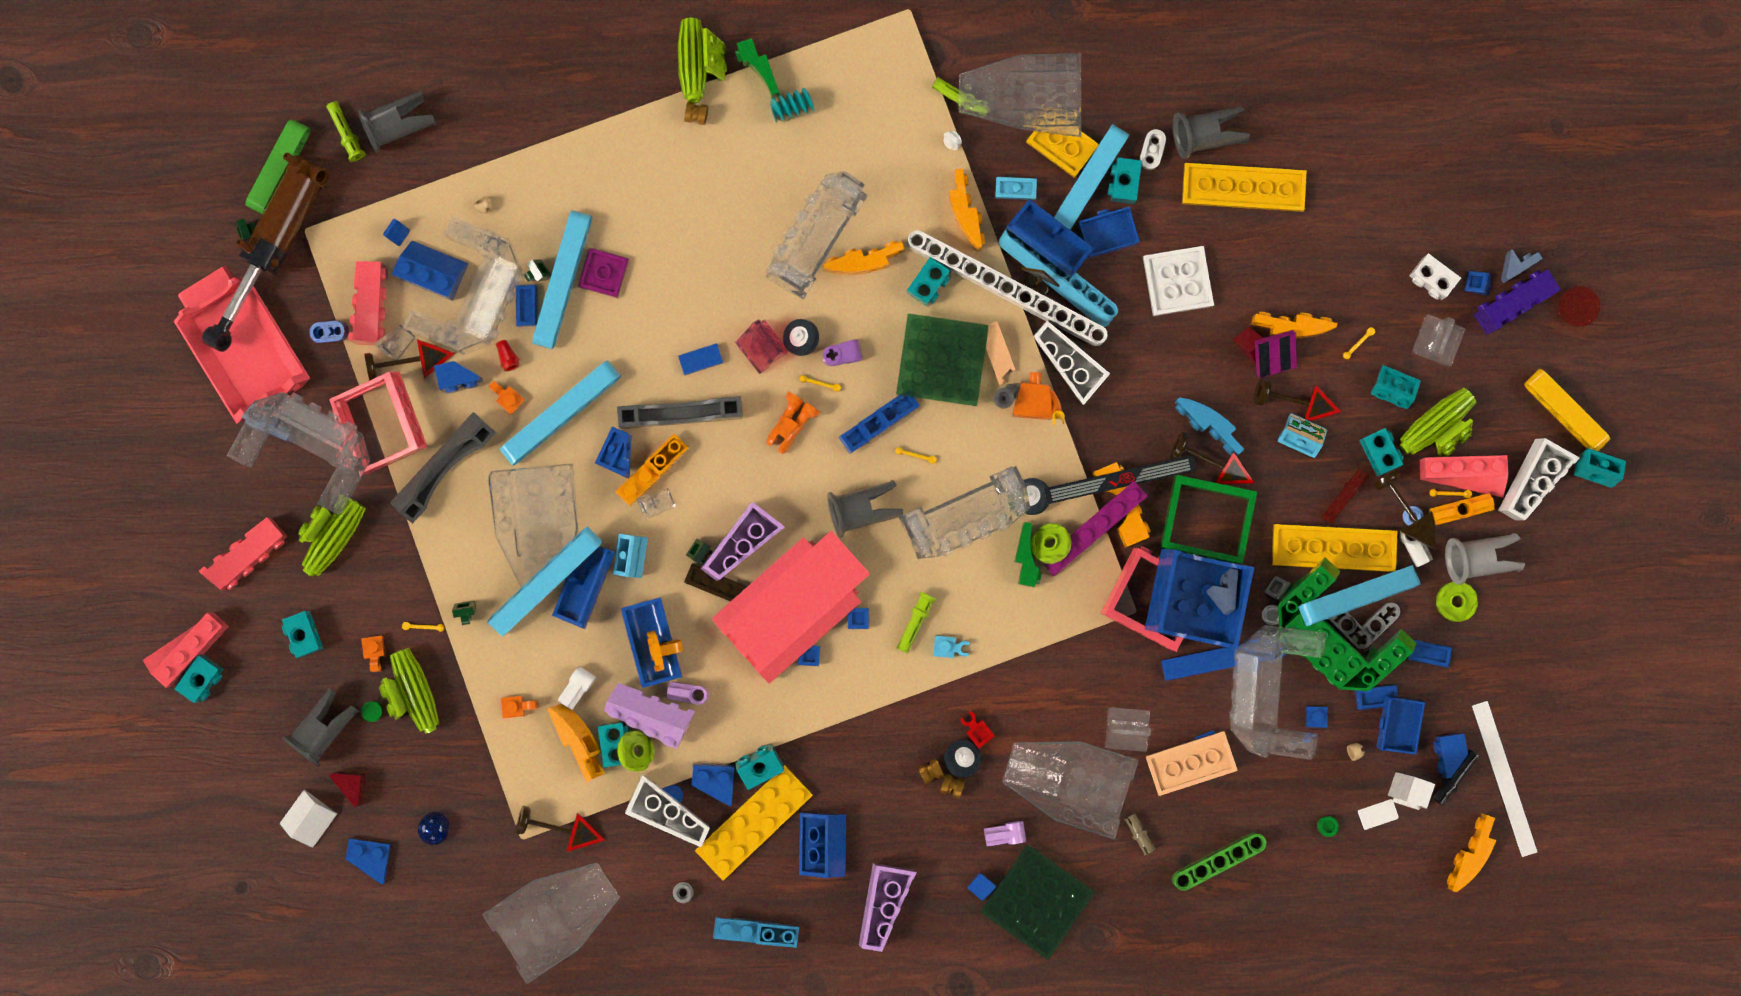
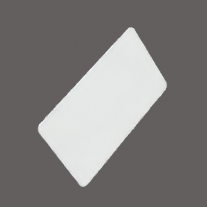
M1392 799L1358 810L1364 830L1399 818Z

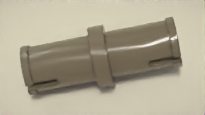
M1134 813L1125 818L1124 820L1133 834L1132 838L1138 842L1144 856L1155 851L1156 848L1147 835L1148 831L1143 828L1137 814Z

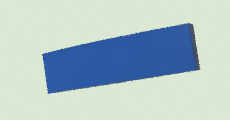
M906 390L860 421L856 426L840 435L839 439L849 454H851L906 417L920 405L911 392Z

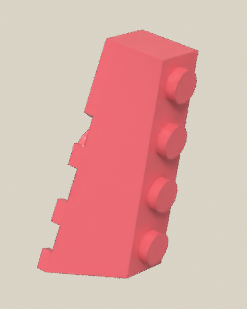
M356 261L354 289L357 290V294H354L352 297L355 314L350 317L353 333H349L348 340L357 345L382 346V340H385L383 320L386 319V308H383L384 300L387 299V289L384 288V280H387L388 270L381 262Z
M1507 455L1429 457L1419 460L1420 480L1476 491L1482 494L1490 493V495L1504 498L1508 479Z
M266 517L245 534L246 539L244 541L240 539L234 542L229 548L230 552L223 553L222 555L219 554L213 559L214 564L208 569L204 566L199 572L220 590H232L238 585V580L242 576L246 577L254 571L253 567L258 562L263 563L269 558V553L273 549L277 550L285 544L284 540L288 536L272 518Z
M206 613L196 625L143 659V662L151 675L164 687L172 688L182 679L197 656L204 655L229 626L215 613Z

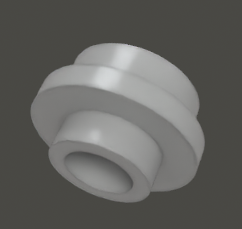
M686 882L678 883L673 889V897L680 903L689 902L694 894L692 886ZM680 889H686L687 895H680Z

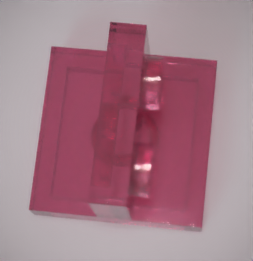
M759 319L753 322L735 342L759 374L763 373L772 363L789 352L765 319L761 322Z

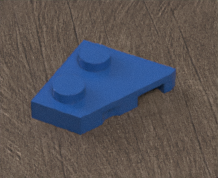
M612 426L595 464L629 479L632 435Z
M693 763L692 786L726 805L732 806L734 765Z
M349 838L346 860L380 884H385L391 844Z

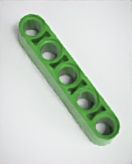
M293 119L287 122L246 199L245 205L263 214L286 172L285 169L289 162L283 159V155L287 152L293 156L301 153L311 132L309 127Z
M1256 832L1249 833L1177 870L1172 876V882L1178 889L1188 890L1262 852L1266 847V839ZM1254 837H1259V846L1253 848L1251 840ZM1240 846L1242 849L1241 855L1234 857L1232 854L1233 849ZM1222 856L1224 859L1223 864L1219 867L1215 866V858ZM1203 865L1206 869L1205 873L1202 876H1197L1196 868ZM1179 876H1187L1185 885H1178L1177 879Z

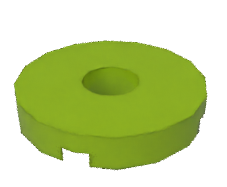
M1049 523L1043 525L1032 536V553L1039 561L1046 564L1060 562L1071 549L1072 541L1070 534L1059 524ZM1055 539L1054 546L1047 548V542Z
M1447 583L1440 588L1436 596L1438 612L1449 621L1461 622L1468 620L1475 614L1478 607L1477 594L1469 584ZM1454 596H1459L1462 599V604L1458 608L1452 604Z
M639 730L625 733L618 743L617 753L619 761L628 771L640 772L646 770L647 766L654 759V746L651 738H648L643 731ZM635 746H637L639 750L638 756H636L634 753Z

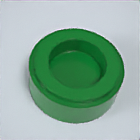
M376 701L365 703L361 709L362 717L368 722L378 721L383 715L381 704Z
M1323 816L1317 823V829L1321 835L1332 837L1338 832L1339 824L1335 818Z

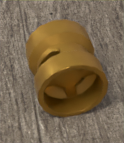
M687 102L684 121L691 123L697 120L698 124L705 125L708 105L701 104L698 107L693 102Z
M936 758L930 761V765L922 764L917 766L925 785L930 784L934 777L937 779L944 777Z
M946 773L940 793L945 795L949 793L954 798L959 799L965 779H955L952 775Z

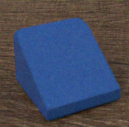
M394 218L384 231L383 236L397 246H400L409 234L410 229Z
M1468 271L1465 291L1488 296L1492 276L1489 273Z
M979 872L967 888L983 901L996 888V885Z

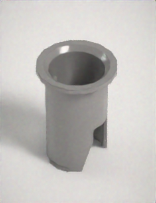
M1512 533L1511 535L1460 542L1457 538L1449 539L1445 548V560L1452 581L1455 584L1462 585L1466 582L1467 578L1524 570L1525 563L1505 560L1497 561L1495 549L1503 548L1519 541L1521 538L1516 533Z

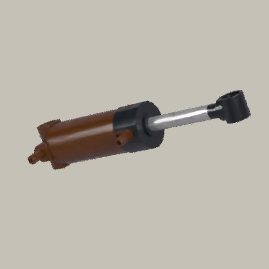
M288 152L283 155V159L289 162L285 169L286 172L246 242L242 239L236 241V246L242 249L238 256L246 260L250 266L218 325L214 324L203 332V343L217 351L224 352L230 347L232 337L229 329L261 271L273 275L277 274L321 189H324L328 182L329 171L307 161L300 155L293 156Z

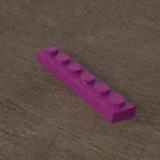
M1133 481L1070 535L1072 541L1071 549L1064 559L1054 564L1043 562L1042 564L1055 576L1142 502L1147 495Z

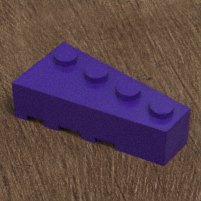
M1548 269L1542 273L1540 270H1537L1529 275V281L1524 283L1521 280L1511 286L1513 290L1508 294L1506 291H1503L1495 296V302L1490 304L1487 301L1477 307L1479 311L1473 315L1486 335L1501 328L1506 323L1517 318L1518 315L1523 314L1561 290Z

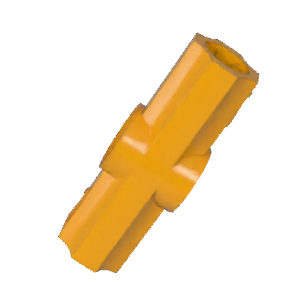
M1490 493L1430 508L1429 513L1432 512L1433 525L1436 526L1493 511L1495 504ZM1460 504L1466 508L1464 515L1458 512Z

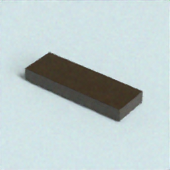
M691 564L684 581L686 584L730 602L747 587L726 577L716 581L705 573L701 567Z

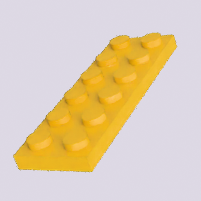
M1185 163L1182 204L1303 212L1305 209L1307 170Z
M1273 525L1272 565L1314 568L1326 557L1338 569L1396 571L1397 531Z
M784 765V772L766 782L695 851L724 880L810 799L813 794Z

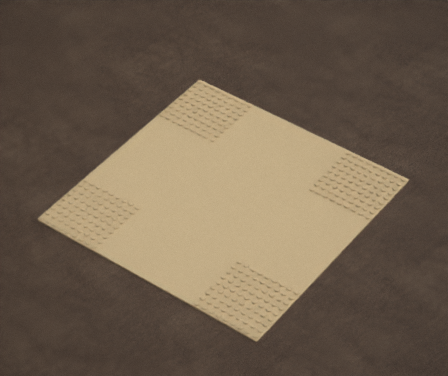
M911 10L901 11L768 60L779 94L786 99V93L789 92L794 97L795 90L801 95L802 88H805L811 96L814 112L808 107V114H805L801 109L800 116L793 112L790 119L785 114V121H782L778 116L777 123H775L770 107L771 95L758 74L750 67L725 75L724 81L717 78L706 82L704 98L700 99V102L695 103L698 107L701 104L708 105L705 125L698 124L697 120L691 123L684 121L688 100L683 98L681 91L305 229V235L336 321L345 322L349 328V333H353L350 317L355 314L352 297L354 294H357V290L354 289L356 261L381 262L388 270L387 280H384V288L387 289V299L384 300L383 308H386V319L383 320L385 340H382V346L357 345L348 340V337L343 340L359 385L369 381L364 353H371L375 364L418 357L420 355L417 339L454 352L455 354L444 363L455 361L480 376L483 382L478 383L477 387L466 389L465 386L458 388V392L446 394V391L443 392L439 389L435 370L424 378L421 361L376 368L377 377L387 372H400L428 447L388 465L397 493L406 486L473 412L496 432L483 448L465 456L445 474L435 488L427 509L413 524L408 521L515 825L523 805L531 809V820L562 826L575 821L577 812L584 818L630 801L642 773L659 787L665 788L692 778L693 763L730 764L738 761L744 755L755 753L763 745L768 746L772 744L775 747L1114 621L1101 614L1122 572L1107 532L1055 576L1032 553L1034 564L1036 567H1039L1038 572H1042L1040 584H1036L1035 588L1018 584L1022 564L1014 563L1023 522L1032 523L1030 540H1032V536L1039 531L1041 526L1049 523L1061 525L1071 535L1099 511L1093 494L1049 504L1045 511L1037 515H1028L1021 512L1014 502L1016 487L1020 482L1028 478L1040 479L1048 487L1087 479L1066 421L1062 424V420L1056 419L1055 425H1053L1052 419L1012 417L1016 398L1013 404L1006 409H1001L994 403V394L998 389L1005 388L1006 385L1012 383H1029L1030 372L1042 373L1041 384L1050 385V389L1054 391L1024 310L951 271L948 275L951 279L945 288L942 286L937 291L939 296L934 304L929 303L926 307L907 294V289L928 260L913 252L908 246L909 235L917 230L1011 278L963 147L960 144L957 150L947 148L944 144V133L947 131L951 132L952 130L957 133L943 94L931 88L937 78ZM963 168V174L968 176L969 186H965L966 194H970L971 206H968V208L977 207V213L981 212L982 225H979L980 233L984 232L985 244L982 245L981 251H977L966 239L952 211L949 190H956L954 169ZM484 196H488L492 202V209L490 211L487 208V213L479 212L474 205L476 201ZM571 210L591 215L592 222L556 344L553 349H549L532 343L536 326H516V285H537L538 322L550 278L546 281L531 280L528 282L524 277V274L530 270L526 264L531 260L541 259L552 275ZM394 218L410 229L409 234L400 246H397L383 236L384 231ZM914 237L911 240L915 246L923 243L920 237ZM895 240L897 243L902 241L905 252L887 259L889 263L888 268L871 273L842 275L825 272L823 264L826 263L827 259L837 256V258L845 256L844 253L854 248L856 251L861 249L863 256H866V252L877 248L879 251L886 248L885 245ZM411 241L468 263L453 301L402 281L392 275L400 254ZM936 246L929 249L932 255H938L941 252L940 248ZM589 248L629 259L618 298L578 287ZM950 256L947 259L948 263L952 265L959 262L956 256ZM968 265L965 268L968 274H974L977 271L973 265ZM933 270L930 273L933 279H939L942 276L938 270ZM990 274L983 277L984 281L988 284L995 281L994 277ZM1002 285L1003 292L1010 293L1013 291L1011 285ZM921 287L918 290L922 296L930 294V290L927 287ZM796 319H806L812 322L819 331V342L816 349L806 356H797L790 353L783 343L785 328ZM997 321L1015 371L1013 372L1009 369L1002 377L1005 382L999 385L986 351H979L948 364L962 400L958 402L955 401V396L945 395L942 396V400H939L921 351ZM858 339L863 360L837 366H828L824 363L823 352L827 347ZM501 340H507L520 359V366L512 371L506 372L500 366L496 343ZM717 343L723 364L685 376L678 356ZM831 351L826 357L834 361L837 354L834 355ZM608 360L621 375V378L524 459L512 466L499 449L593 370ZM801 375H806L807 378L828 384H839L841 389L839 392H835L831 388L810 382L802 383L799 378ZM493 381L497 382L504 390L510 386L525 399L512 415L496 402L500 396L488 387ZM384 385L364 394L363 398L384 457L387 458L409 448L387 386ZM906 390H909L920 406L883 433L849 454L840 441L839 436L873 414L880 407ZM788 391L804 401L792 417L793 420L797 419L805 402L821 413L816 418H810L804 424L803 430L797 434L791 447L784 454L778 452V449L785 438L779 435L771 447L766 444V440L778 423L780 415H783L787 408L788 402L785 397ZM740 396L742 399L743 419L620 429L618 427L617 406L686 403ZM612 426L632 435L630 477L675 433L689 447L688 450L650 490L629 507L615 493L628 478L595 464ZM901 447L903 450L920 455L935 456L937 461L934 464H930L929 461L905 454L898 455L895 453V449ZM894 480L896 487L870 500L872 510L903 508L904 516L846 531L843 538H839L870 573L869 576L855 587L859 592L856 596L861 601L855 608H869V629H848L847 614L814 644L820 646L819 666L798 665V658L769 684L712 620L730 601L684 583L691 564L699 567L704 565L701 562L698 564L686 556L690 547L697 538L710 546L709 549L714 552L749 504L755 503L785 527L723 576L749 586L801 538L804 537L809 543L813 540L817 544L830 531L838 537L830 516L827 501L828 492H832L837 496ZM588 526L602 540L599 546L616 552L619 533L648 537L642 578L614 575V556L586 629L552 616L566 579L557 585L504 636L499 635L487 623L488 619L585 527ZM1055 539L1047 542V548L1054 546ZM706 553L703 559L707 561L711 555ZM1127 585L1114 609L1125 616L1136 612V607ZM921 591L937 600L933 602L928 612L929 617L924 619L907 654L896 647L912 617V608L916 606ZM661 597L672 640L681 639L684 649L676 653L682 677L670 681L705 686L710 692L707 702L696 705L667 699L670 681L642 688L621 608ZM475 600L476 610L474 615H471V624L462 625L461 617L453 618L452 609L455 603ZM935 636L956 638L955 644H959L962 641L969 642L970 645H963L961 647V651L969 653V656H960L958 652H954V658L933 656ZM578 666H581L597 678L590 689L583 694L573 711L589 728L600 749L598 726L623 722L618 718L610 717L604 712L606 703L618 683L642 691L645 697L656 696L664 704L670 705L672 702L679 705V709L687 712L688 709H691L695 713L677 749L664 745L662 741L654 737L647 736L653 742L654 759L646 770L632 772L622 765L604 767L602 753L597 754V757L605 774L586 782L570 745L563 746L547 709L561 704L558 701L560 695L569 684V679ZM697 689L694 696L698 701H701L704 698V693L702 690ZM523 696V702L538 700V708L524 710L525 716L503 718L501 698ZM628 726L629 731L639 730ZM612 728L609 735L613 740H617L620 732L618 729ZM635 746L634 753L636 756H638L639 754L637 746ZM615 749L612 753L613 758L619 760L618 749ZM528 824L525 833L519 834L521 839H527L551 829Z

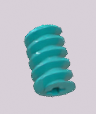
M802 88L801 95L795 90L794 97L788 92L786 93V99L779 95L778 102L774 97L770 101L775 123H777L778 116L782 121H785V114L790 119L793 112L800 116L801 109L805 114H808V107L813 112L815 111L811 96L805 88Z

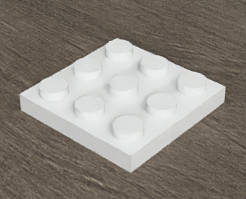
M1204 246L1143 256L1153 316L1214 306Z

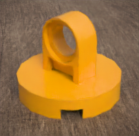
M655 630L646 633L649 638L647 641L651 659L655 662V672L663 671L662 656L683 651L682 640L678 639L659 643Z

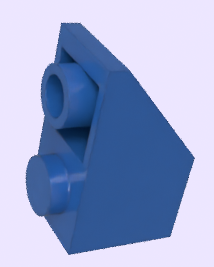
M455 361L434 366L439 389L443 392L446 391V394L458 392V388L465 386L466 389L478 386V383L483 382L480 376Z
M1464 733L1435 736L1436 741L1433 742L1435 753L1439 757L1437 770L1443 778H1451L1468 755Z

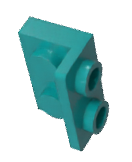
M1383 365L1379 371L1376 384L1371 390V395L1393 403L1398 407L1408 409L1416 398L1421 380Z

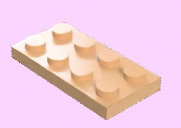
M1224 731L1146 756L1159 796L1238 771Z

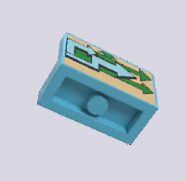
M1290 413L1286 426L1277 442L1315 458L1323 446L1327 429Z

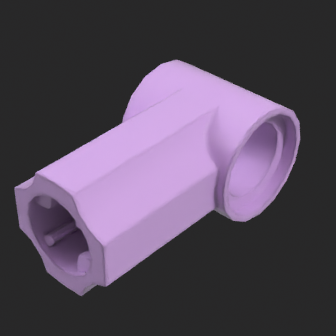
M671 681L668 686L667 699L700 705L707 702L710 697V692L705 686ZM697 689L702 690L704 693V698L701 701H698L694 696Z
M1023 821L1005 823L1002 826L984 828L987 846L1026 842Z

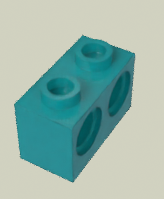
M929 257L907 289V294L926 307L929 303L934 304L939 296L937 293L941 286L945 288L951 279L948 276L950 270ZM933 270H938L942 276L939 279H933L930 273ZM921 287H927L930 290V294L922 296L918 290Z
M1386 428L1359 440L1376 476L1383 475L1403 465V456L1400 450L1395 448L1393 435ZM1376 437L1381 438L1383 441L1381 448L1374 444ZM1385 455H1388L1392 460L1390 466L1385 465L1383 462Z
M625 722L598 726L604 767L622 765L619 760L613 758L612 753L615 749H618L621 737L625 733L630 732L629 727L625 726ZM612 728H616L620 732L617 740H613L609 735Z

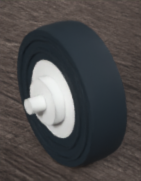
M796 319L790 322L783 333L784 346L790 353L797 356H806L812 353L819 342L817 327L806 319Z
M1028 478L1020 482L1014 492V502L1017 508L1028 515H1037L1045 511L1049 506L1044 492V488H1048L1047 484L1037 478Z
M957 740L946 749L944 761L947 769L953 775L968 777L979 769L982 757L980 750L974 743L968 740Z

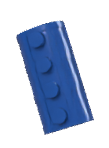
M1030 199L1006 227V229L1065 272L1070 278H1072L1094 249Z
M599 546L565 578L566 581L552 616L586 629L616 552Z
M661 597L621 608L642 688L681 678L682 674L676 653L662 656L664 670L655 672V662L651 659L647 632L655 630L659 643L672 641Z

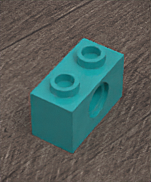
M1117 158L1116 163H1112L1110 175H1114L1113 183H1109L1108 195H1111L1110 201L1127 204L1136 203L1142 161ZM1127 177L1129 184L1122 185L1119 182V178Z
M1589 448L1578 456L1580 459L1576 462L1574 476L1613 488L1624 479L1625 460Z
M303 611L282 619L284 624L282 625V631L289 638L291 643L289 644V650L293 656L303 658L324 649L310 611ZM299 630L305 632V638L302 641L297 638Z
M198 655L175 687V690L193 703L204 702L210 695L209 690L212 685H216L221 680V673L224 669L205 655ZM199 675H202L205 679L202 686L197 682Z
M772 744L759 747L755 753L744 755L735 763L736 770L747 790L784 772L783 763ZM758 762L764 764L761 768L754 767Z

